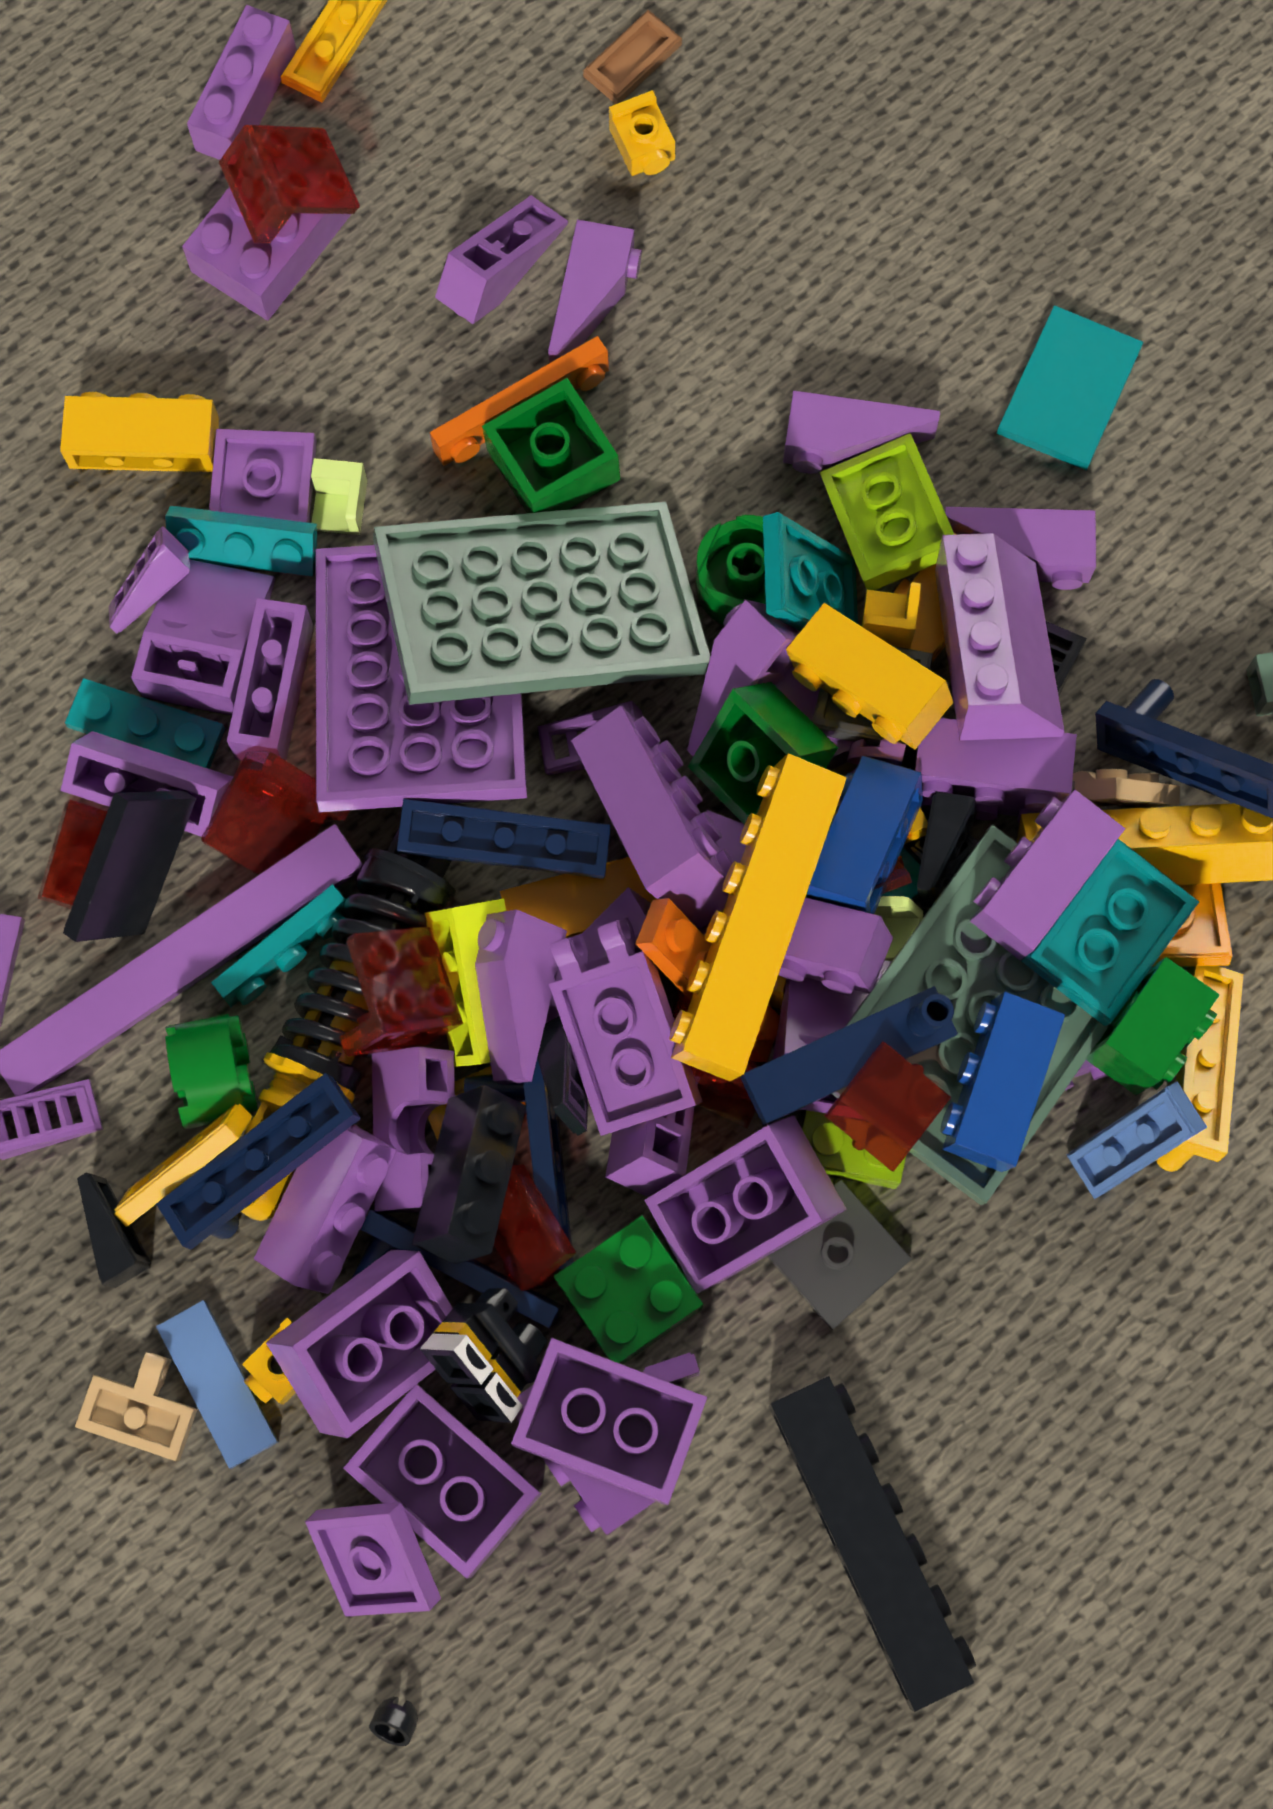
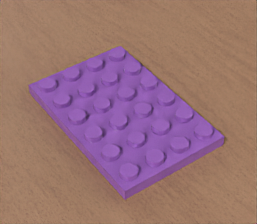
M375 546L316 549V798L319 812L402 807L403 799L449 804L527 798L522 693L409 705Z

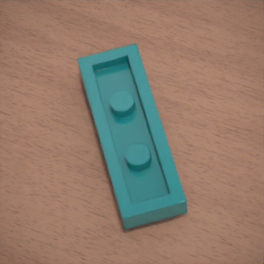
M171 505L165 515L166 529L188 550L190 560L313 576L315 573L317 549L316 523Z
M83 678L65 721L66 726L70 729L85 734L91 731L208 769L211 767L226 729L222 723Z
M332 884L213 980L211 984L230 1007L239 1001L242 1005L252 1002L266 989L267 985L264 980L280 968L282 972H287L297 966L307 955L304 948L317 937L321 936L323 940L332 937L331 929L335 921L345 918L344 915L346 913L343 905L346 899Z

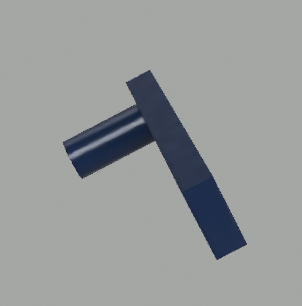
M1159 679L1149 681L1126 708L1106 701L1095 713L1097 750L1273 818V764L1156 720L1174 699L1173 690L1164 681Z
M403 799L397 853L603 879L606 871L611 825Z
M933 986L744 1073L740 1078L763 1126L958 1035V1032L951 1020L954 1015L953 1004L949 998L938 994L936 987Z
M538 1059L532 1082L500 1084L493 1081L492 1074L466 1077L464 1080V1092L486 1085L518 1102L526 1103L543 1271L565 1269L574 1263L559 1119L551 1107Z
M324 1073L161 1199L156 1205L183 1247L192 1250L210 1235L219 1239L230 1238L238 1230L239 1217L237 1214L361 1118L335 1079Z
M369 1211L360 1230L373 1237L352 1278L391 1249L420 1251L427 1265L481 1293H484L488 1288L507 1289L518 1302V1309L516 1311L548 1328L555 1325L564 1305L476 1259L454 1264L412 1245L416 1228L385 1212Z

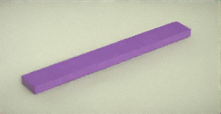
M336 824L332 825L0 1049L1 1075L15 1096L37 1091L283 925L333 884L337 888L360 873L363 867L362 862Z

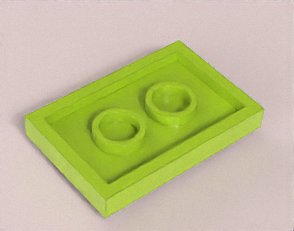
M911 433L819 472L867 590L879 589L937 564L942 536L955 535Z

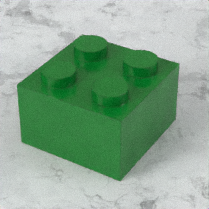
M568 378L482 426L487 452L526 513L569 510L621 480L618 454Z
M772 682L732 689L690 761L688 768L745 825L751 813L757 815L763 797L757 795V788L768 765L774 767L789 753L826 769L838 747Z
M1165 957L1148 971L1086 1060L1136 1096L1150 1087L1157 1090L1164 1081L1170 1083L1186 1062L1187 1056L1182 1054L1181 1050L1184 1047L1186 1048L1194 1038L1199 1040L1215 1020L1217 1013L1211 1010V1007L1220 994Z
M643 1216L637 1218L554 1276L556 1284L607 1359L622 1365L703 1308L702 1301Z

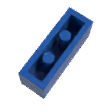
M862 756L855 773H847L845 776L847 779L839 799L841 805L836 816H833L807 891V898L874 914L923 802L922 775L918 771Z
M1006 991L991 1000V1003H983L974 1025V1032L980 1034L974 1053L968 1052L965 1055L958 1072L957 1082L963 1084L957 1104L954 1102L949 1104L941 1123L940 1132L947 1135L942 1150L1000 1172L1016 1167L1065 1014Z

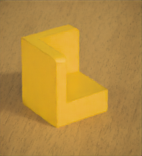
M911 582L907 595L867 590L862 627L891 646L910 649L916 630L921 583Z

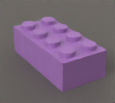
M621 705L572 739L571 742L645 889L656 899L670 898L698 929H701L710 922L716 910L723 912L729 894L723 892L722 887L727 872L735 860L726 849L720 850L716 841L722 838V835L706 812L700 813L697 804L702 802V797L687 776L681 777L677 770L683 766V762L676 750L667 740L659 744L660 739L646 718L642 716L636 720Z

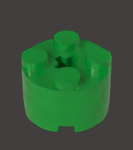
M742 515L736 516V520L728 521L722 525L720 522L706 533L698 548L695 582L697 597L705 612L721 625H724L723 623L728 613L737 605L742 604L745 599L766 604L763 517ZM745 570L753 572L750 573L748 576L743 575Z
M229 1014L165 1027L168 1036H165L173 1090L177 1092L179 1098H183L184 1107L178 1108L184 1129L209 1125L235 1104H241L249 1113L258 1111L254 1082L251 1081L247 1065L251 1063L246 1034L242 1031L239 1015L230 1017Z

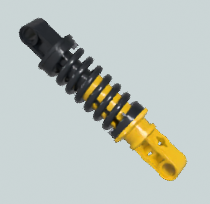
M400 826L387 851L376 848H369L364 856L365 863L356 879V886L361 894H353L347 897L343 907L349 918L335 921L331 929L332 936L337 943L324 945L319 953L320 961L325 968L313 969L307 977V984L314 993L300 994L294 1003L297 1013L302 1018H290L285 1021L282 1027L284 1036H279L275 1046L272 1047L270 1053H266L263 1059L264 1063L275 1072L274 1080L271 1081L270 1088L267 1090L262 1089L258 1097L261 1105L256 1115L246 1127L244 1135L324 1073L335 1079L352 1104L355 1098L354 1093L363 1076L361 1070L351 1064L356 1054L370 1058L372 1053L375 1052V1046L364 1040L368 1030L382 1033L388 1026L387 1021L376 1013L380 1005L388 1008H395L400 1001L399 996L389 990L392 981L406 984L412 977L411 971L395 962L394 959L397 953L412 959H418L422 957L424 952L421 944L406 937L410 928L428 935L426 917L418 912L421 904L427 905L425 912L442 910L449 901L453 900L456 894V890L443 879L452 860L397 853ZM295 1170L243 1209L241 1213L257 1221L272 1218Z

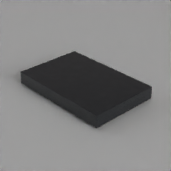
M184 790L114 794L66 921L63 934L75 942L145 934L197 798Z

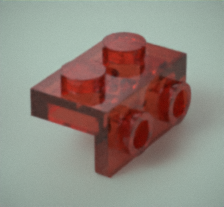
M71 799L65 802L37 899L69 909L72 908L107 811Z
M513 1165L494 1246L504 1261V1269L507 1275L519 1286L521 1291L547 1288L555 1282L553 1272L574 1256L576 1251L525 1166Z

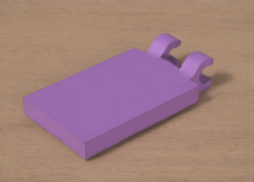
M628 917L597 927L600 941L607 956L588 962V950L581 934L550 944L552 955L559 967L562 980L550 983L549 987L568 1042L571 1045L572 1054L600 1136L703 1102L691 1066L671 1058L676 1043L670 1041L669 1036L675 1019L656 965L643 951L637 954L635 952V935Z

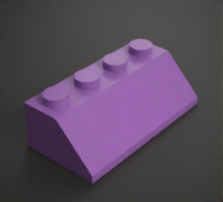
M994 533L943 535L935 568V578L959 740L1063 737L1064 725L1036 563Z

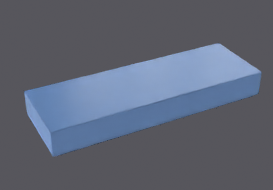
M1176 1081L1066 1155L1093 1198L1096 1199L1203 1131L1207 1126L1178 1081Z
M202 1300L156 1326L230 1469L279 1442L254 1393L244 1383L246 1378L206 1301Z

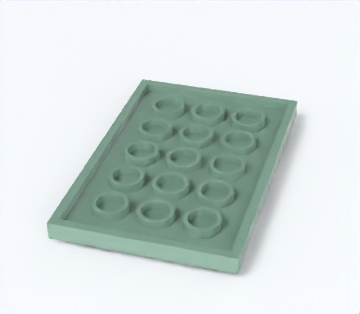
M666 501L374 527L373 542L409 705L704 675L707 672L710 653Z
M993 825L986 830L879 978L870 994L866 996L846 1024V1026L935 986L938 994L946 996L953 1004L954 1015L951 1020L958 1035L832 1094L980 1205L988 1202L1009 1170L1000 1172L942 1150L947 1135L941 1133L940 1128L949 1104L951 1102L957 1104L963 1087L962 1083L957 1082L958 1072L965 1055L968 1052L974 1053L980 1034L974 1032V1025L983 1003H991V1000L1006 991L1065 1014L1021 1153L1110 1026V1024L1107 1026L1102 1025L970 922L980 908L973 900L992 877L998 881L1002 880L1011 868L1004 860L1017 844Z

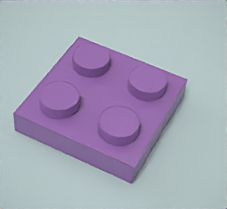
M216 429L209 510L310 523L313 490L311 473L317 442L315 434Z
M401 1502L319 1509L305 1521L345 1617L430 1611L441 1599Z

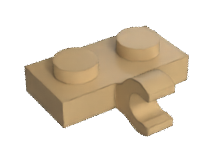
M1123 769L1096 770V773L1078 771L1073 774L1072 781H1075V790L1099 808L1104 806L1130 808L1180 806V785L1159 783V774L1134 773L1128 774V779V771Z
M146 1352L134 1387L93 1375L75 1427L173 1461H180L198 1409L158 1396L172 1359Z

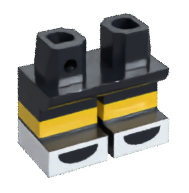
M488 1288L475 1303H457L420 1350L447 1383H453L450 1386L476 1420L512 1423L523 1406L517 1397L526 1384L535 1381L541 1366L537 1362V1358L546 1345L547 1339L537 1327L530 1323H517L513 1330L507 1322L518 1309V1302L504 1288Z

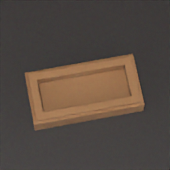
M647 10L583 70V77L612 102L618 104L682 45V38Z

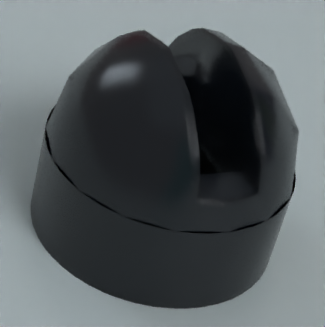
M393 1696L384 1700L379 1705L369 1728L376 1737L389 1744L407 1746L416 1730L418 1721L417 1711L408 1700L403 1706L398 1705L399 1698Z

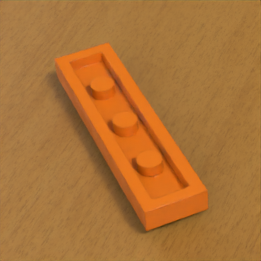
M596 336L432 430L430 437L434 453L443 466L454 460L456 463L468 461L479 452L480 445L485 443L482 430L484 424L565 378L569 379L575 390L579 388L582 391L593 389L603 381L605 373L609 371L608 350L600 338Z
M670 898L652 900L635 944L691 1001L694 992L687 990L690 975L698 960L705 962L711 942L705 940L702 932ZM769 1004L749 1058L750 1063L767 1062L775 1037L777 1036L780 1016Z

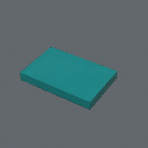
M1054 305L996 434L1087 471L1144 342Z
M779 512L763 516L766 613L801 631L823 603H826L858 624L856 565L854 557Z
M1117 839L1035 950L1021 961L1098 1022L1107 1026L1116 1017L1199 901L1125 843Z

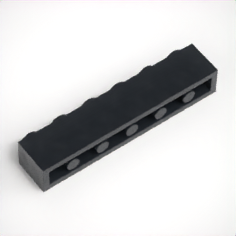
M830 1376L771 1403L768 1407L909 1709L916 1712L973 1684L974 1681L969 1670L976 1667L974 1657L963 1636L961 1635L954 1639L944 1618L952 1615L948 1602L938 1584L929 1588L920 1569L921 1566L927 1564L925 1554L914 1533L905 1537L896 1518L897 1515L903 1513L902 1506L891 1484L887 1483L881 1486L872 1466L879 1463V1458L868 1435L863 1433L857 1436L848 1417L856 1413V1410L843 1383L834 1386Z

